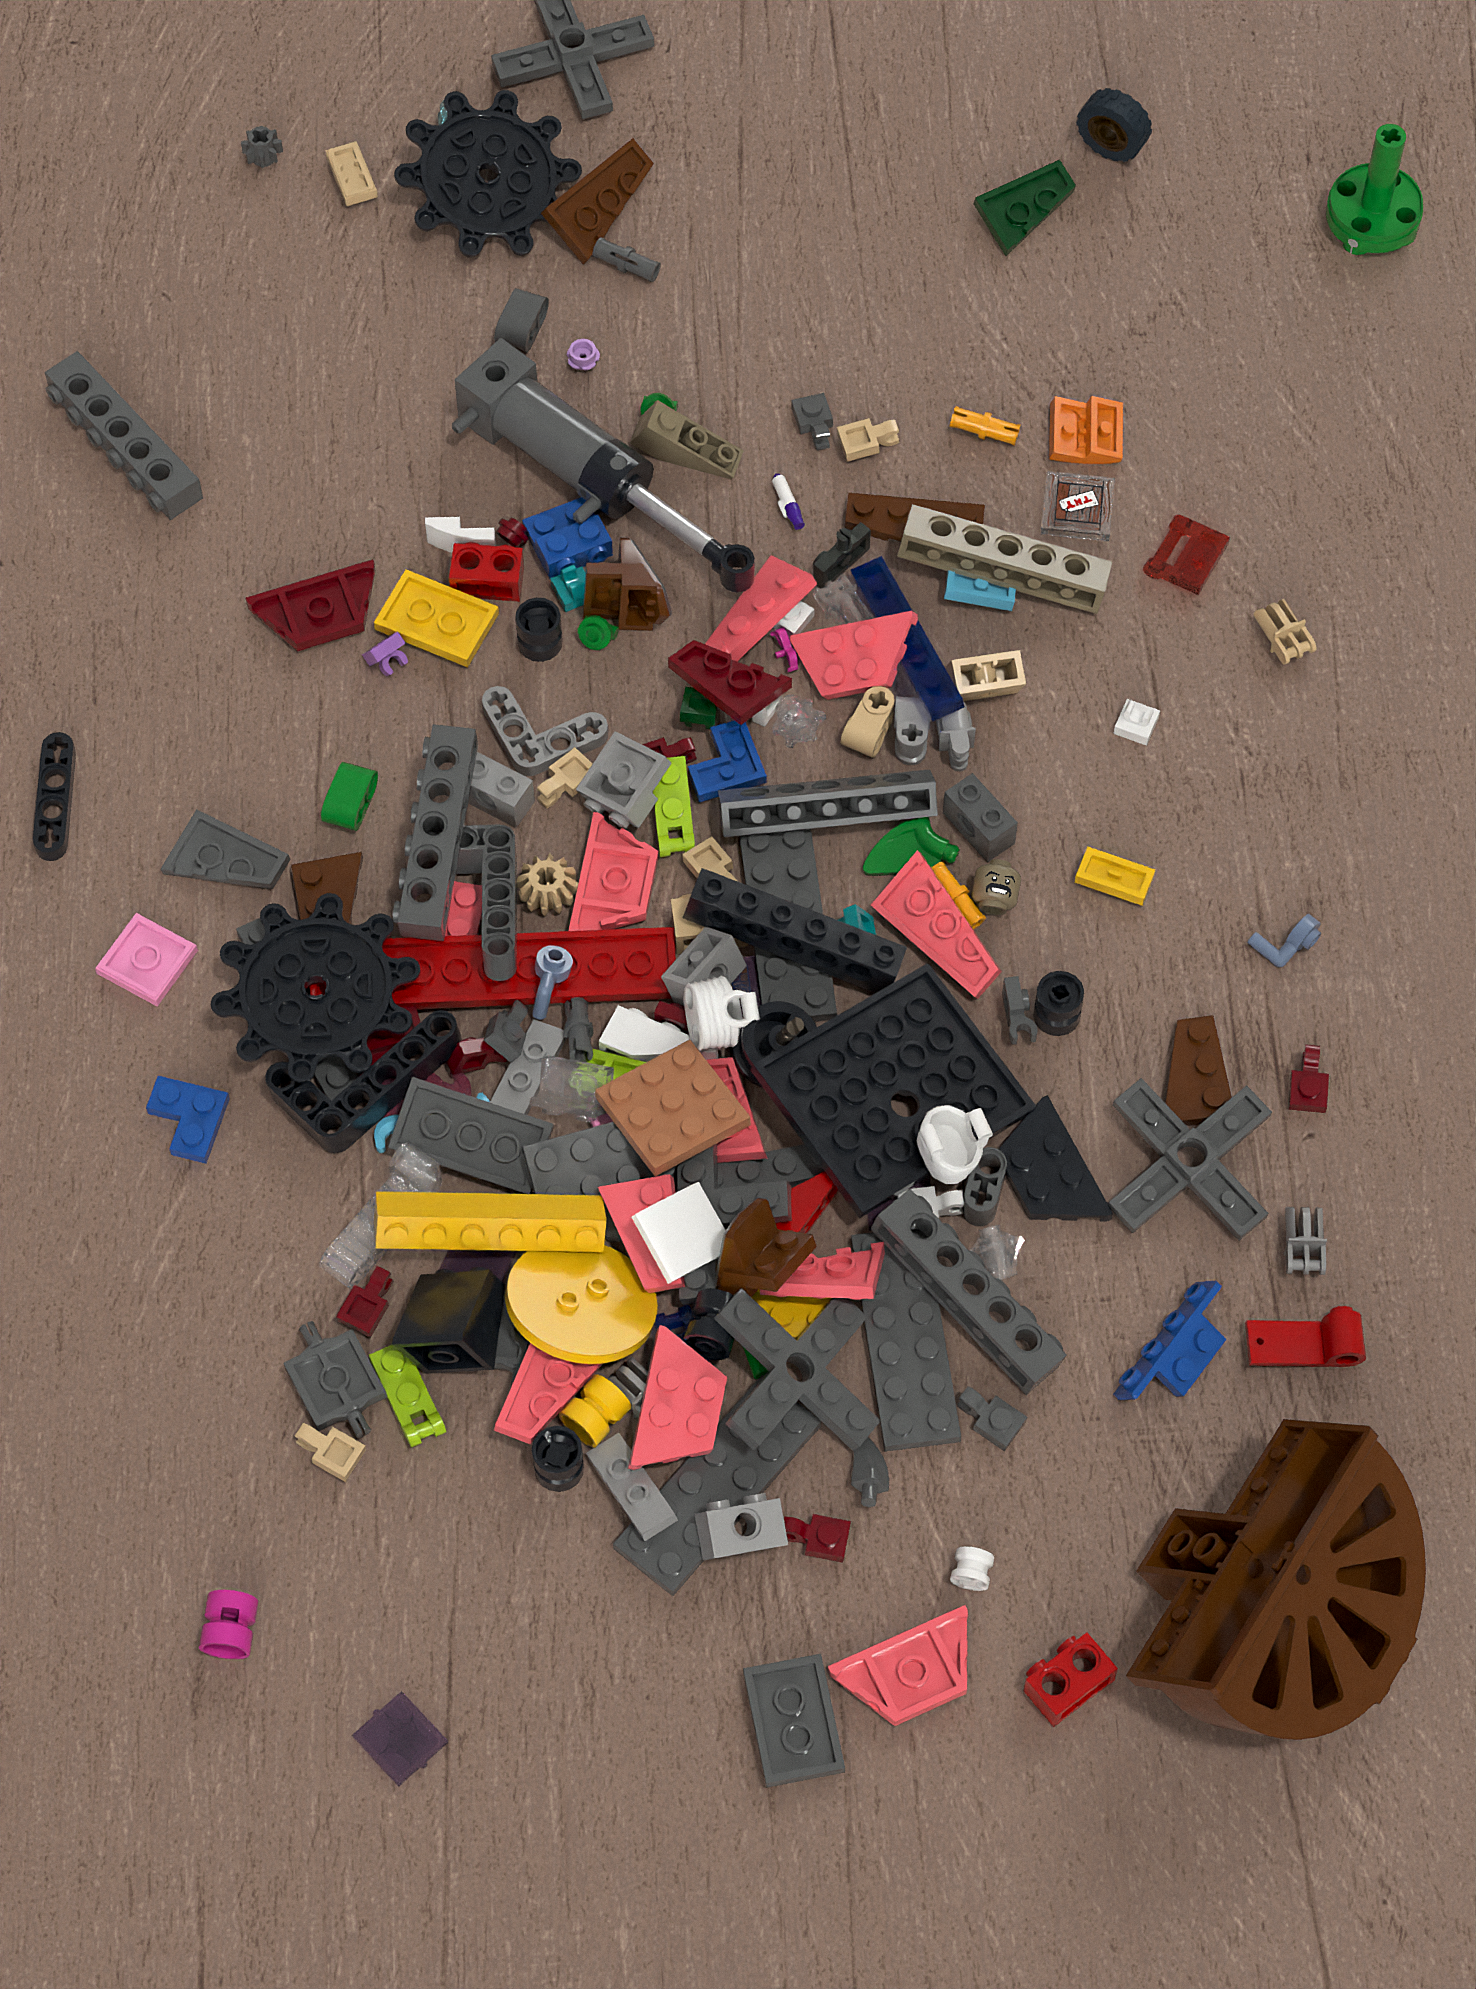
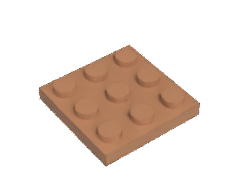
M690 1039L595 1089L597 1101L655 1177L751 1125L749 1114Z

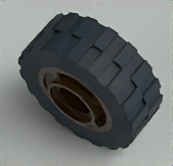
M1105 88L1104 90H1097L1091 95L1077 115L1076 125L1079 128V134L1084 139L1083 141L1095 153H1099L1106 159H1112V161L1126 162L1130 158H1135L1152 134V123L1148 118L1147 111L1132 96L1124 94L1117 89Z

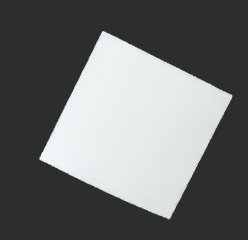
M699 1182L674 1193L631 1217L668 1284L719 1258L722 1238L726 1230Z

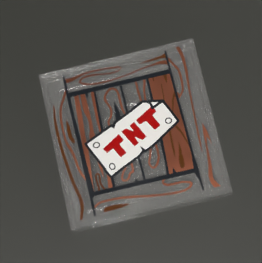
M1047 471L1040 534L1109 541L1115 478Z

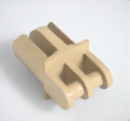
M1284 598L1279 600L1278 604H1269L1265 609L1260 608L1253 613L1254 618L1271 642L1270 652H1275L1282 664H1288L1290 658L1296 657L1299 659L1303 657V653L1306 651L1310 653L1316 651L1315 641L1305 627V619L1299 621Z

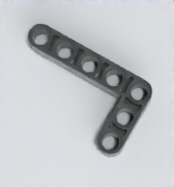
M466 825L463 830L456 874L482 873V954L484 972L492 980H508L513 977L517 970V855L515 834L506 825ZM432 828L426 834L435 836L440 834L443 829ZM431 860L426 861L421 865V867L424 869L433 868L437 864V862Z

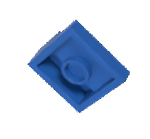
M582 497L522 520V524L527 528L525 533L549 579L560 575L561 569L571 565H575L576 568L585 567L586 563H600L613 556L612 539L598 514L595 515L593 513L582 524L577 523L573 519V513L586 502Z

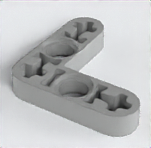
M495 686L489 688L483 694L482 706L484 715L515 770L524 776H534L548 770L549 766L574 747L582 754H585L602 746L608 739L607 720L599 713H585L535 735L509 689ZM498 700L499 703H504L506 715L501 716L498 706L492 704L493 701ZM510 725H518L523 729V732L518 737H509L505 735L504 730ZM592 726L593 729H598V733L593 735L586 728ZM574 732L577 733V738L580 737V742H576V736ZM557 738H565L571 744L567 749L560 751L554 749L551 743ZM526 746L529 756L535 757L534 762L529 763L527 759H523L521 747Z

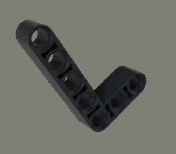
M444 1010L434 1011L332 1101L311 1081L305 1084L293 1081L288 1074L289 1062L281 1061L271 1065L266 1072L265 1080L274 1101L326 1151L340 1153L354 1144L405 1098L412 1077L425 1081L451 1057L458 1042L462 1041V1037L453 1014ZM441 1031H449V1033L444 1036H436ZM414 1055H422V1057L417 1060H409ZM387 1079H395L394 1082L390 1084H382ZM292 1081L290 1085L279 1088L283 1082ZM360 1103H368L362 1109H354ZM309 1104H316L311 1110H303ZM333 1127H341L335 1133H327L328 1130Z

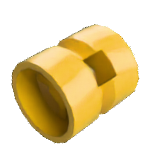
M594 1374L583 1386V1390L580 1392L582 1399L572 1398L559 1412V1418L564 1426L574 1431L581 1442L592 1448H596L610 1432L608 1423L615 1424L617 1421H620L631 1409V1403L625 1394L611 1381L599 1374Z

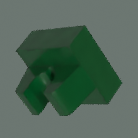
M685 686L680 710V722H684L687 727H692V723L704 724L705 729L710 730V727L715 726L718 707L695 688Z

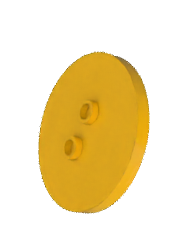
M604 1245L603 1252L527 1251L514 1264L505 1290L507 1312L520 1334L543 1352L575 1363H608L634 1353L650 1336L657 1315L656 1293H648L644 1289L629 1257Z

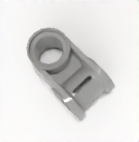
M896 696L894 728H896L895 756L903 764L917 765L925 759L928 729H930L931 698Z

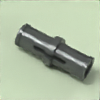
M602 237L597 240L593 249V257L617 266L620 272L626 273L629 271L648 279L650 282L655 281L661 268L660 262L653 261L636 253L635 248L630 246L624 248ZM616 254L637 262L638 265L636 266L627 261H624L616 257Z
M575 997L571 998L572 1009L571 1003L568 1000L564 1005L567 1017L564 1033L566 1039H569L570 1059L574 1063L584 1064L587 1063L585 1052H587L589 1060L593 1058L591 1038L594 1034L592 1022L589 1023L587 1001L584 998Z

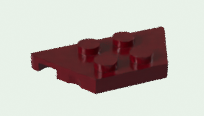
M373 559L246 597L248 610L297 651L365 631L376 572Z

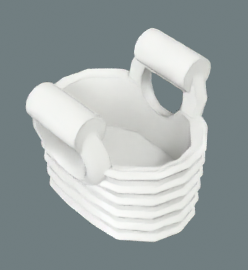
M724 976L713 977V979L707 978L706 981H694V983H688L684 988L683 1000L688 1031L692 1043L699 1051L702 1049L708 1050V1048L714 1050L715 1048L734 1047L738 1043L739 1028L760 1019L755 992L747 993L741 990H732L729 981ZM739 998L741 999L743 1017H742V1012H741V1006H740V1000H739Z
M945 1105L937 1106L927 1112L916 1141L920 1154L932 1177L945 1184H958L967 1178L978 1165L983 1155V1147L987 1144L989 1137L993 1133L981 1108L965 1113L963 1110ZM971 1123L978 1136V1141L973 1135Z

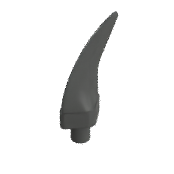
M867 1437L861 1446L854 1450L851 1485L862 1492L861 1504L865 1507H873L877 1502V1494L889 1491L890 1478L884 1457L872 1440Z

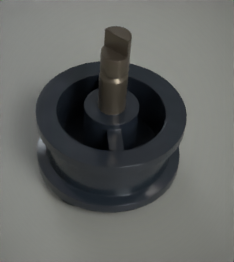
M773 1001L760 1005L758 1007L760 1019L739 1028L738 1043L732 1047L733 1058L741 1074L751 1083L763 1088L751 1072L753 1064L817 1028L813 1019L803 1009L788 1002Z

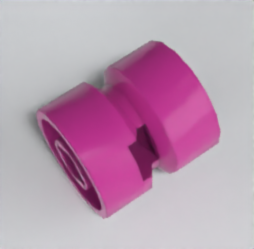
M214 1590L209 1592L204 1613L205 1618L209 1622L202 1626L199 1643L200 1651L223 1659L248 1658L253 1640V1632L248 1627L254 1625L256 1621L258 1599L250 1594L235 1590Z

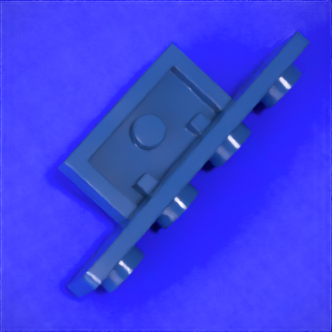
M1216 1280L1196 1282L1187 1289L1184 1294L1185 1300L1177 1310L1171 1312L1162 1323L1164 1328L1158 1336L1150 1340L1142 1348V1357L1136 1365L1129 1368L1120 1377V1386L1113 1394L1118 1400L1137 1399L1154 1376L1176 1397H1183L1227 1340L1202 1315V1312L1222 1287Z

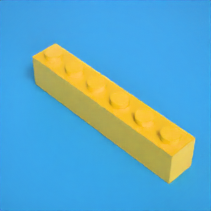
M376 1191L374 1212L376 1248L604 1251L606 1214L601 1195Z

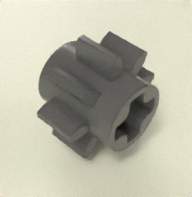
M263 126L255 127L251 131L247 130V140L241 141L242 153L246 154L248 164L254 163L264 168L277 163V153L283 152L282 140L278 139L277 131Z

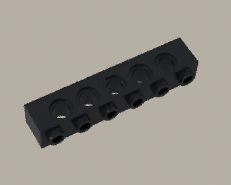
M701 868L683 915V919L732 935L737 940L874 993L894 983L907 949L906 946L704 868Z

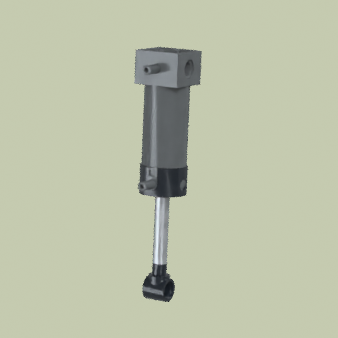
M500 338L454 379L458 418L451 424L452 429L456 433L461 434L469 427L492 445L502 437H505L574 488L578 495L586 500L573 513V519L577 523L582 524L598 509L610 518L617 519L623 517L636 506L712 562L711 568L720 575L721 584L725 589L739 593L746 591L754 583L755 557L748 547L739 544L722 545L647 490L653 477V464L537 381L536 363L504 339Z

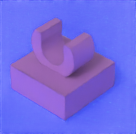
M399 632L388 636L362 654L369 666L379 662L380 671L385 676L394 673L388 663L391 657L395 658L401 666L408 663L407 656L402 651L397 650L405 644Z

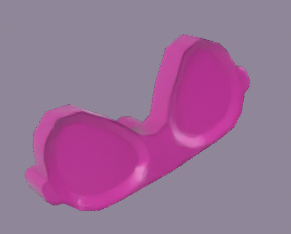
M784 628L776 629L770 635L772 637L775 636L782 650L775 652V656L777 659L786 656L789 664L787 672L795 671L798 669L796 651L791 645L786 630Z

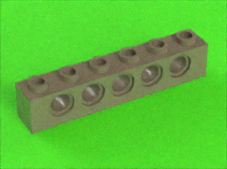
M913 504L897 555L900 558L945 571H953L956 574L973 579H982L988 581V583L1008 589L1011 587L1018 592L1095 614L1098 613L1112 566V561Z

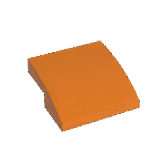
M1057 396L1053 398L1050 403V460L1079 464H1111L1121 462L1123 458L1122 402L1091 396L1087 403Z

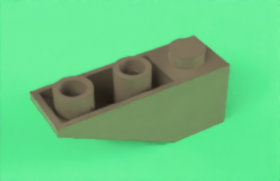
M658 400L640 416L630 444L660 461L727 479L734 478L744 450Z

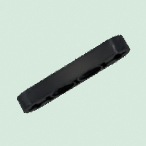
M62 732L48 735L43 740L41 747L33 844L38 856L46 861L60 859L68 848L76 750L71 737ZM58 746H64V749L60 752L61 763H56L54 751L57 750ZM56 774L63 775L66 778L65 782L59 787H50L46 784L49 777ZM57 805L63 808L62 813L56 818H47L43 815L49 806ZM48 829L53 830L56 840L50 848L45 847V844L49 841Z

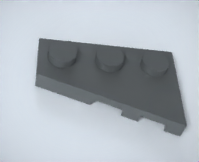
M196 809L160 870L165 875L273 889L291 859L287 853Z

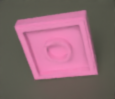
M136 913L95 969L98 975L158 1006L195 956L198 949L196 944Z

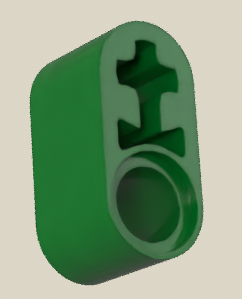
M342 762L325 797L321 810V821L357 831L362 824L378 783V771Z

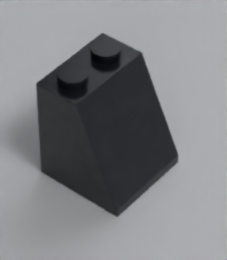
M473 1267L470 1271L464 1272L440 1269L434 1274H421L394 1334L392 1345L425 1374L494 1370L505 1284L490 1269L484 1267Z

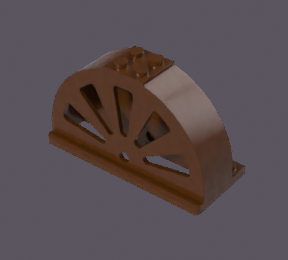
M1283 1419L1225 1514L1175 1508L1136 1570L1165 1600H1171V1603L1129 1669L1126 1677L1135 1686L1161 1690L1182 1710L1200 1721L1216 1727L1280 1739L1302 1740L1332 1733L1359 1718L1374 1704L1380 1705L1418 1640L1415 1634L1424 1599L1426 1559L1423 1530L1412 1492L1393 1458L1377 1441L1379 1435L1367 1425Z

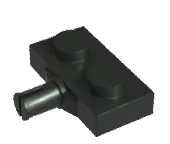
M860 522L852 530L846 528L839 529L836 534L837 542L828 552H821L814 560L813 577L817 582L816 586L822 591L870 549L871 530Z

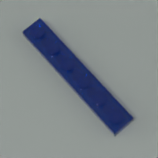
M882 556L850 570L852 578L874 618L913 611ZM917 621L916 626L911 624L904 642L907 645V649L900 664L933 722L965 706L963 698L919 621Z

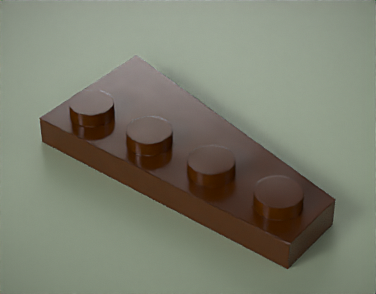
M634 138L541 212L543 217L583 265L593 254L597 240L600 237L604 238L614 220L625 207L624 205L631 195L634 194L654 164Z
M848 492L845 528L852 530L861 522L871 530V537L884 541L889 539L902 541L912 504L979 524H983L985 505Z

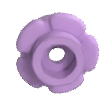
M578 339L570 345L567 351L568 364L576 370H590L595 367V362L599 360L600 353L592 341Z

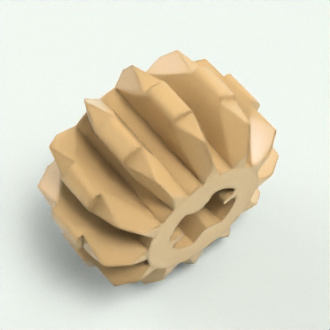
M551 853L548 854L544 861H541L535 855L533 865L523 863L521 868L522 875H519L517 878V887L520 889L518 891L519 899L521 902H527L528 909L531 912L540 907L544 916L547 915L549 909H554L560 914L562 904L572 905L573 895L577 893L578 882L575 880V869L567 867V861L564 857L554 862Z

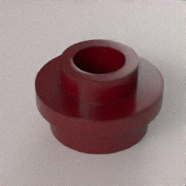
M511 517L507 521L501 518L498 522L500 527L496 533L511 546L519 547L521 543L526 544L529 540L525 535L527 528L516 519Z

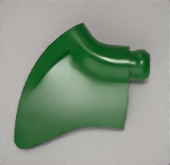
M928 817L915 818L896 826L878 841L864 862L863 873L868 876L897 875L917 850L922 853L931 868L943 860L953 864L956 861V856L959 855L960 849L957 845L950 844V840L936 834L931 827Z

